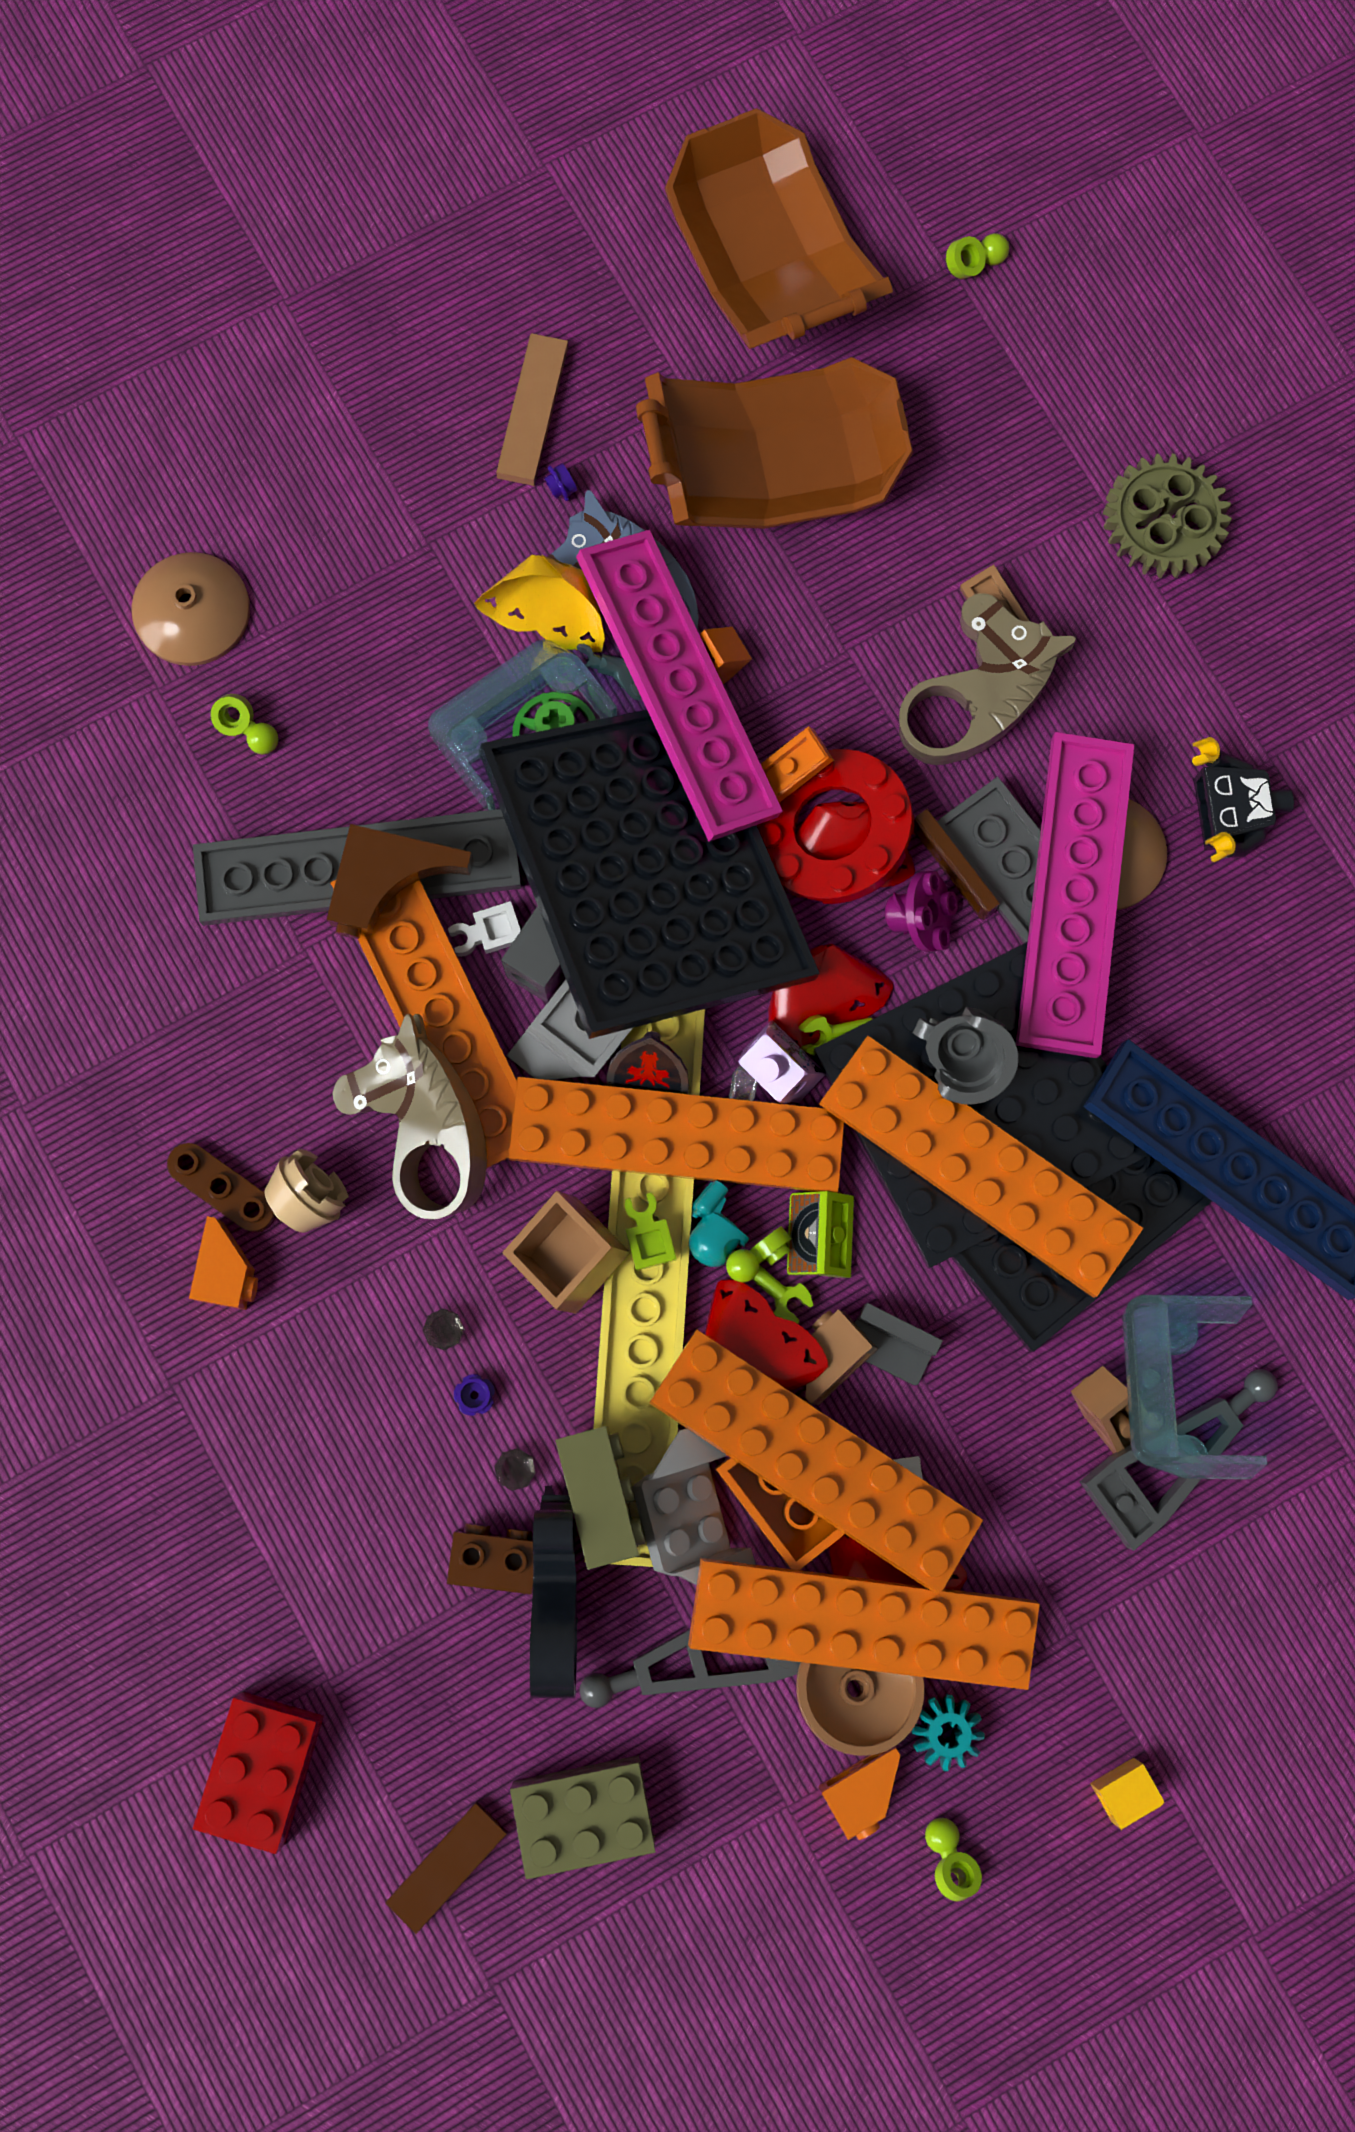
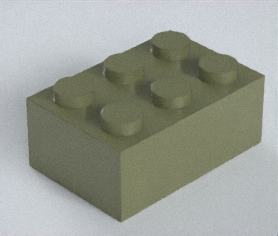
M604 1426L556 1439L555 1442L587 1569L639 1556V1545L646 1544L640 1516L631 1517L628 1502L635 1501L630 1476L629 1474L624 1476L620 1474L617 1459L624 1458L619 1433L610 1434L609 1427Z
M639 1755L515 1780L511 1785L510 1793L526 1879L655 1853V1838Z

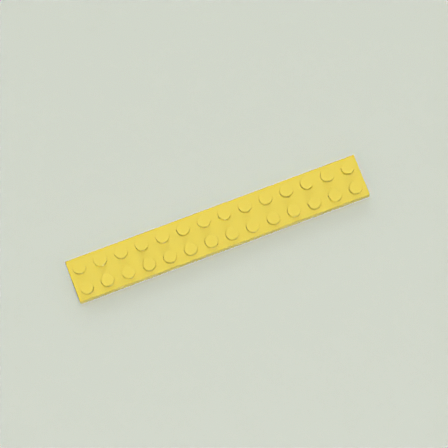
M705 1009L632 1028L621 1042V1052L634 1044L652 1038L669 1049L682 1063L688 1076V1094L699 1095ZM612 1171L608 1230L631 1252L626 1229L637 1227V1224L626 1213L625 1199H631L635 1211L644 1212L649 1206L646 1194L652 1193L656 1199V1212L653 1215L654 1222L666 1219L677 1259L673 1262L636 1271L632 1253H630L604 1282L594 1429L608 1426L610 1434L619 1433L624 1458L617 1459L621 1476L629 1474L631 1484L634 1486L643 1477L654 1472L678 1432V1422L649 1402L683 1350L689 1263L688 1245L691 1233L694 1179ZM636 1500L628 1502L631 1517H638L639 1512ZM645 1542L646 1544L639 1545V1556L611 1564L653 1567L647 1542Z

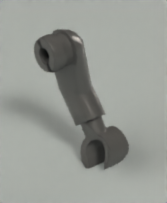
M577 645V649L587 655L588 662L586 664H579L571 657L570 664L574 670L585 671L589 667L597 669V673L614 677L631 698L642 700L623 658L602 654V656L595 655L588 645Z

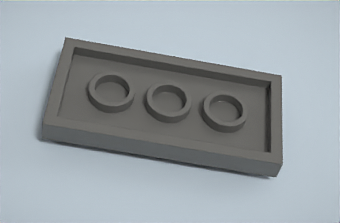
M997 776L937 820V822L1000 904L997 910L1024 944L1028 942L1041 831Z

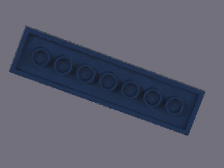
M1128 1039L1121 1043L1083 1107L1347 1300L1354 1299L1355 1205Z

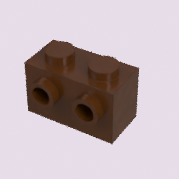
M465 1523L464 1531H454L447 1584L532 1595V1531L507 1528L506 1536L489 1534L490 1526Z

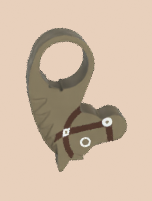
M979 593L969 597L962 606L960 625L963 633L977 643L975 655L979 668L925 680L908 692L901 704L899 713V735L905 749L917 760L931 765L949 764L968 759L983 752L1003 738L1027 713L1045 688L1056 660L1071 651L1076 638L1074 636H1053L1044 621L1037 624L1015 618L992 595ZM932 696H945L958 702L965 711L969 710L972 717L971 724L966 735L958 743L946 748H932L922 744L913 736L907 719L914 706L923 699Z
M407 1014L403 1019L399 1034L382 1038V1044L369 1064L343 1075L337 1080L333 1089V1100L340 1112L349 1115L377 1111L380 1113H392L398 1116L399 1128L392 1172L395 1193L401 1204L412 1214L424 1219H440L469 1209L480 1197L485 1183L487 1167L486 1140L474 1102L459 1075L442 1052L427 1039L422 1016L420 1014H415L414 1016ZM443 1144L444 1149L453 1156L459 1167L460 1188L455 1199L448 1206H442L430 1200L423 1192L419 1183L418 1166L424 1152L432 1145L441 1147Z

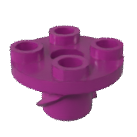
M921 871L912 878L907 894L893 892V895L887 900L885 906L886 923L893 932H903L904 935L909 933L916 947L923 952L947 950L950 945L951 917L957 912L958 900L953 891L948 892L946 884L938 872Z

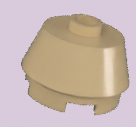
M298 1149L290 1157L286 1156L280 1159L264 1191L265 1198L276 1217L293 1230L301 1233L337 1220L340 1217V1210L346 1206L342 1202L348 1198L346 1188L336 1173L333 1172L328 1176L313 1163L318 1157L304 1149Z

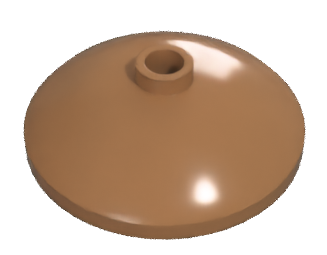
M180 553L161 560L152 566L141 578L132 600V620L142 642L159 658L178 665H202L221 658L230 652L245 633L250 617V600L240 576L226 562L204 553ZM182 595H191L189 601L184 603L179 602V599Z
M1130 799L1128 800L1117 910L1129 908L1145 899L1159 884L1167 863L1166 840L1160 825L1150 812Z
M800 1662L796 1680L797 1700L806 1724L823 1743L845 1754L857 1756L875 1755L898 1745L914 1728L923 1706L924 1680L923 1677ZM852 1680L856 1681L860 1687V1692L856 1697H852L847 1691L848 1683Z

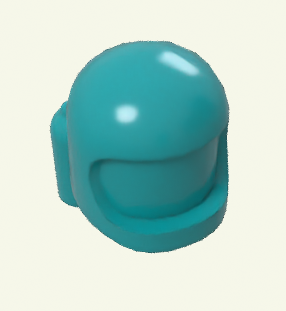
M717 1180L710 1182L692 1203V1216L694 1218L702 1217V1219L690 1234L688 1246L694 1258L708 1267L724 1265L727 1262V1258L738 1245L745 1246L749 1241V1238L733 1222L720 1213L726 1201L724 1196L728 1189Z

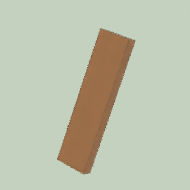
M530 334L496 472L498 479L535 486L567 356V340Z

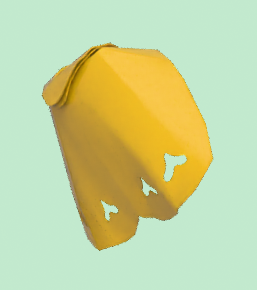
M532 554L483 593L474 603L478 610L498 624L517 632L536 630L548 643L565 650H578V644H586L593 652H602L605 635L598 603L583 571L573 565L562 563L544 555ZM496 597V607H493L491 602H485V599ZM518 608L524 619H520L517 615L509 616L508 613ZM565 626L568 636L565 637L562 632L553 631V628ZM590 632L595 642H592L590 639L581 640L580 637Z

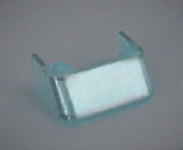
M539 640L532 643L435 710L429 718L428 729L432 740L485 811L496 810L493 795L470 764L480 758V745L487 742L484 730L486 727L547 685L554 691L564 694L572 693L579 689L601 719L617 716V706L581 659L550 640Z
M1140 1295L1133 1298L1125 1308L1122 1321L1131 1448L1133 1454L1141 1463L1186 1479H1252L1267 1465V1456L1208 1455L1205 1445L1196 1437L1177 1435L1171 1355L1185 1354L1194 1347L1198 1339L1197 1323L1237 1324L1251 1307L1252 1296Z

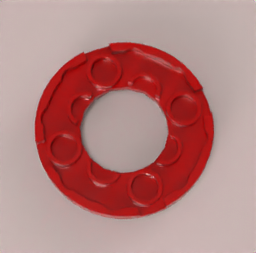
M849 749L828 750L834 761L779 803L783 812L778 818L757 825L784 890L798 898L803 897L817 900L823 904L845 903L862 898L885 884L897 872L906 858L905 852L911 835L914 834V812L904 784L898 775L883 761L867 753ZM843 790L859 795L867 803L872 816L870 832L864 843L851 855L837 860H820L806 854L798 845L795 835V827L803 806L815 795L825 791Z

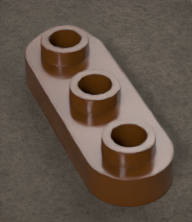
M193 1143L180 1144L169 1154L167 1169L171 1177L241 1228L249 1232H262L268 1229L275 1221L276 1215L270 1208L265 1198V1193L200 1146ZM192 1156L194 1159L193 1167L189 1170H183L181 1167L182 1160L185 1157ZM218 1180H225L227 1183L226 1190L221 1194H216L214 1191L215 1183ZM252 1203H257L260 1207L259 1214L256 1217L249 1218L246 1213L247 1207Z

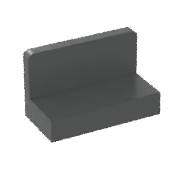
M869 1303L863 1305L855 1321L857 1326L878 1347V1350L865 1362L913 1386L919 1384L931 1357L936 1356L943 1341Z

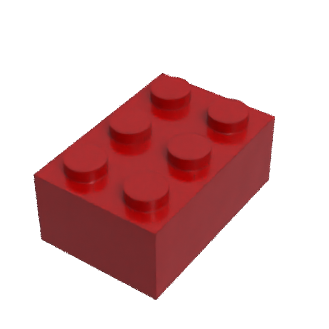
M241 1692L233 1697L192 1829L277 1854L286 1843L324 1715L246 1692Z

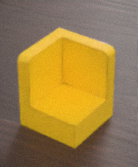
M1135 1758L1128 1760L1090 1783L1111 1822L1120 1830L1164 1804V1800L1144 1764Z

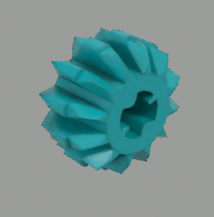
M945 1694L943 1707H940L938 1701L932 1696L928 1698V1704L932 1712L927 1714L922 1709L919 1718L924 1721V1725L915 1724L911 1731L912 1734L917 1736H924L918 1739L913 1744V1747L917 1752L928 1750L924 1761L930 1766L940 1757L942 1770L949 1771L952 1758L954 1757L956 1763L961 1768H965L967 1761L963 1753L967 1750L975 1757L980 1753L971 1744V1740L980 1741L985 1737L983 1731L971 1729L982 1720L981 1716L978 1713L967 1715L970 1703L965 1699L961 1700L955 1707L954 1697L951 1694ZM947 1722L954 1728L956 1724L957 1728L952 1731L953 1739L947 1742L943 1737H940L938 1741V1736L943 1733L941 1725Z

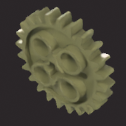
M1172 453L1167 463L1163 462L1160 454H1156L1151 465L1143 457L1140 459L1137 469L1128 465L1123 476H1117L1113 484L1114 488H1110L1106 497L1109 503H1106L1103 515L1109 518H1107L1103 528L1114 531L1108 540L1109 544H1121L1116 554L1118 557L1127 553L1132 556L1128 564L1130 568L1137 562L1143 563L1142 574L1144 575L1147 574L1151 567H1155L1158 578H1162L1166 569H1170L1173 577L1178 578L1183 567L1189 574H1193L1198 564L1205 567L1211 559L1210 555H1217L1222 547L1220 543L1225 541L1229 533L1225 529L1230 524L1232 518L1224 514L1228 511L1231 503L1219 501L1226 489H1214L1212 487L1217 479L1216 475L1208 478L1202 476L1205 470L1204 464L1193 470L1190 468V457L1184 461L1183 465L1177 464L1176 454ZM1169 488H1175L1179 490L1183 494V496H1176L1172 494ZM1134 502L1145 504L1148 510H1140L1135 506ZM1190 503H1196L1195 505H1190L1186 507V505ZM1186 521H1191L1197 524L1199 530H1194L1188 527ZM1148 525L1147 527H1145V528H1143V529H1137V528H1136V527H1142V526ZM1156 535L1161 537L1165 544H1157L1150 536Z

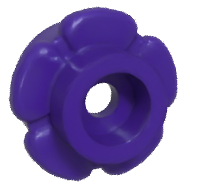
M563 463L554 468L551 465L548 466L550 475L544 479L555 499L562 496L565 501H569L568 496L578 491L570 473Z
M471 1374L464 1377L461 1384L456 1385L454 1400L459 1403V1410L465 1415L484 1414L493 1405L492 1396L495 1394V1389L488 1379L483 1380L480 1375ZM473 1391L478 1392L479 1396L477 1399L471 1398Z

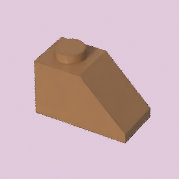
M839 1309L834 1314L831 1310L827 1311L812 1326L815 1330L812 1336L822 1347L828 1360V1368L815 1381L806 1384V1399L813 1405H820L878 1350V1347L847 1313ZM808 1350L807 1362L816 1364V1361L810 1358V1352Z
M1104 1366L1084 1378L1078 1386L1070 1391L1083 1416L1113 1454L1153 1433L1134 1394Z

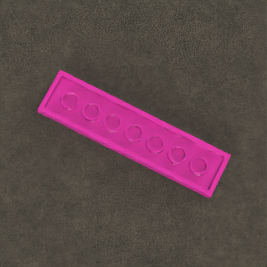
M646 530L580 549L576 556L577 561L708 841L710 842L778 818L783 812L651 531Z
M1055 732L1052 736L1016 1046L1098 1058L1101 1055L1134 744Z

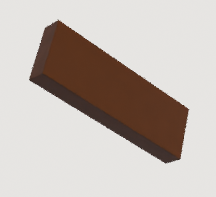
M926 809L917 815L914 820V833L978 917L984 921L994 914L1000 903L932 814Z
M476 1801L393 1892L385 1904L417 1934L505 1837L508 1831Z

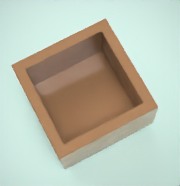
M556 1191L502 1253L556 1310L576 1314L631 1252L577 1197Z

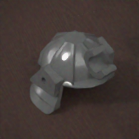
M966 1007L963 1015L951 1016V1018L942 1022L935 1018H930L929 1022L919 1018L913 1031L916 1036L927 1041L926 1051L929 1061L937 1069L934 1077L938 1081V1090L941 1096L955 1103L979 1104L995 1098L1008 1087L1017 1071L1018 1050L1013 1037L1004 1028V1024L981 1009Z

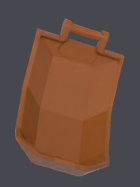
M756 108L714 126L686 135L664 189L675 220L712 298L749 349L789 335L792 340L805 336L806 330L852 313L854 316L867 310L866 303L893 292L889 277H882L850 237L814 163L805 133Z
M852 357L821 369L740 383L670 379L663 377L657 372L645 377L649 399L640 401L635 407L638 420L643 422L651 466L648 469L650 481L653 484L667 486L674 524L765 529L855 513L886 501L914 452L897 379Z

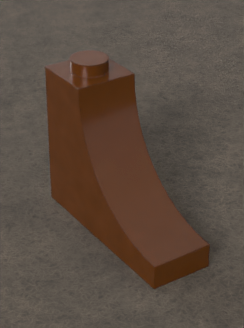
M350 824L326 920L331 926L336 927V934L359 939L361 933L372 935L379 915L396 894L408 885L429 876L448 873L470 875L474 862L472 853Z

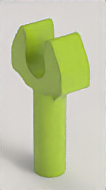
M821 1015L810 1016L798 1029L806 1033L819 1030L820 1039L816 1043L803 1045L801 1049L815 1056L813 1053L814 1048L872 1020V1018L831 1025Z
M759 1265V1271L752 1280L774 1298L776 1307L774 1315L798 1324L799 1319L787 1309V1302L791 1298H797L807 1308L813 1307L808 1289L801 1283L795 1287H785Z

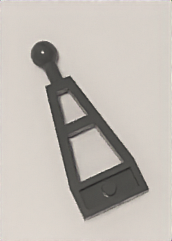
M1264 1369L1251 1371L1244 1380V1389L1228 1403L1225 1399L1218 1397L1148 1436L1132 1443L1118 1453L1110 1455L1079 1481L1128 1549L1136 1550L1167 1523L1244 1426L1238 1416L1254 1402H1267L1274 1398L1278 1391L1277 1379L1271 1372ZM1217 1417L1221 1422V1426L1198 1452L1186 1433ZM1171 1442L1187 1464V1468L1153 1508L1125 1467Z
M689 1628L633 1659L634 1670L607 1677L602 1673L587 1675L580 1684L579 1692L582 1701L587 1706L601 1708L610 1702L613 1694L638 1686L641 1688L642 1695L775 1682L797 1675L800 1662L764 1658L767 1668L708 1674L701 1650L690 1649L688 1646ZM686 1646L694 1676L651 1680L648 1669L650 1665Z

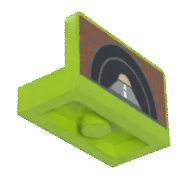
M830 1191L792 1193L790 1195L788 1235L791 1237V1240L788 1242L790 1251L787 1255V1273L789 1275L851 1278L854 1196Z

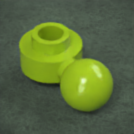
M997 233L987 235L982 242L971 236L952 242L947 249V267L952 275L959 279H967L978 275L983 270L985 263L988 265H999L1006 260L1009 254V243L1003 235Z
M226 694L212 706L211 721L220 733L227 736H236L243 733L247 736L249 748L261 755L269 754L277 747L279 740L277 731L267 723L256 724L253 722V708L243 696ZM229 707H234L239 711V719L230 717L228 713Z
M780 1226L751 1250L739 1249L734 1251L726 1262L727 1273L737 1282L751 1281L759 1271V1264L767 1260L770 1265H773L790 1251L786 1244L791 1240V1237Z
M936 1818L928 1824L925 1831L927 1845L942 1857L935 1870V1881L938 1889L946 1898L952 1901H963L976 1894L980 1889L982 1882L981 1870L977 1862L970 1855L957 1851L956 1847L959 1843L960 1835L954 1822L947 1818ZM951 1872L957 1876L958 1885L953 1882Z

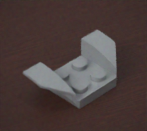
M565 980L507 1054V1057L535 1079L553 1080L573 1077H595L632 1028L589 1039L568 983Z
M687 1428L679 1430L654 1472L643 1477L632 1486L654 1571L670 1576H679L697 1585L700 1558L754 1565L755 1561L751 1547L731 1548L708 1463L727 1455Z

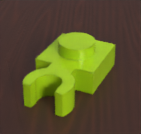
M652 1193L646 1194L649 1206L644 1212L635 1211L631 1199H625L626 1213L637 1224V1227L626 1229L636 1271L677 1260L666 1219L654 1222L653 1215L656 1212V1199Z

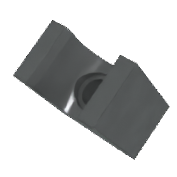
M537 906L501 961L508 979L548 1003L566 978Z

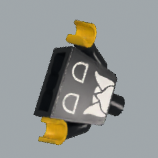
M1207 737L1193 742V747H1197L1201 755L1193 757L1192 763L1195 766L1202 764L1208 766L1203 767L1193 779L1204 850L1216 849L1217 853L1210 857L1212 862H1217L1223 858H1244L1265 841L1267 833L1276 825L1275 814L1293 811V793L1291 789L1271 790L1267 771L1255 769L1252 764L1220 750L1219 744L1214 738Z

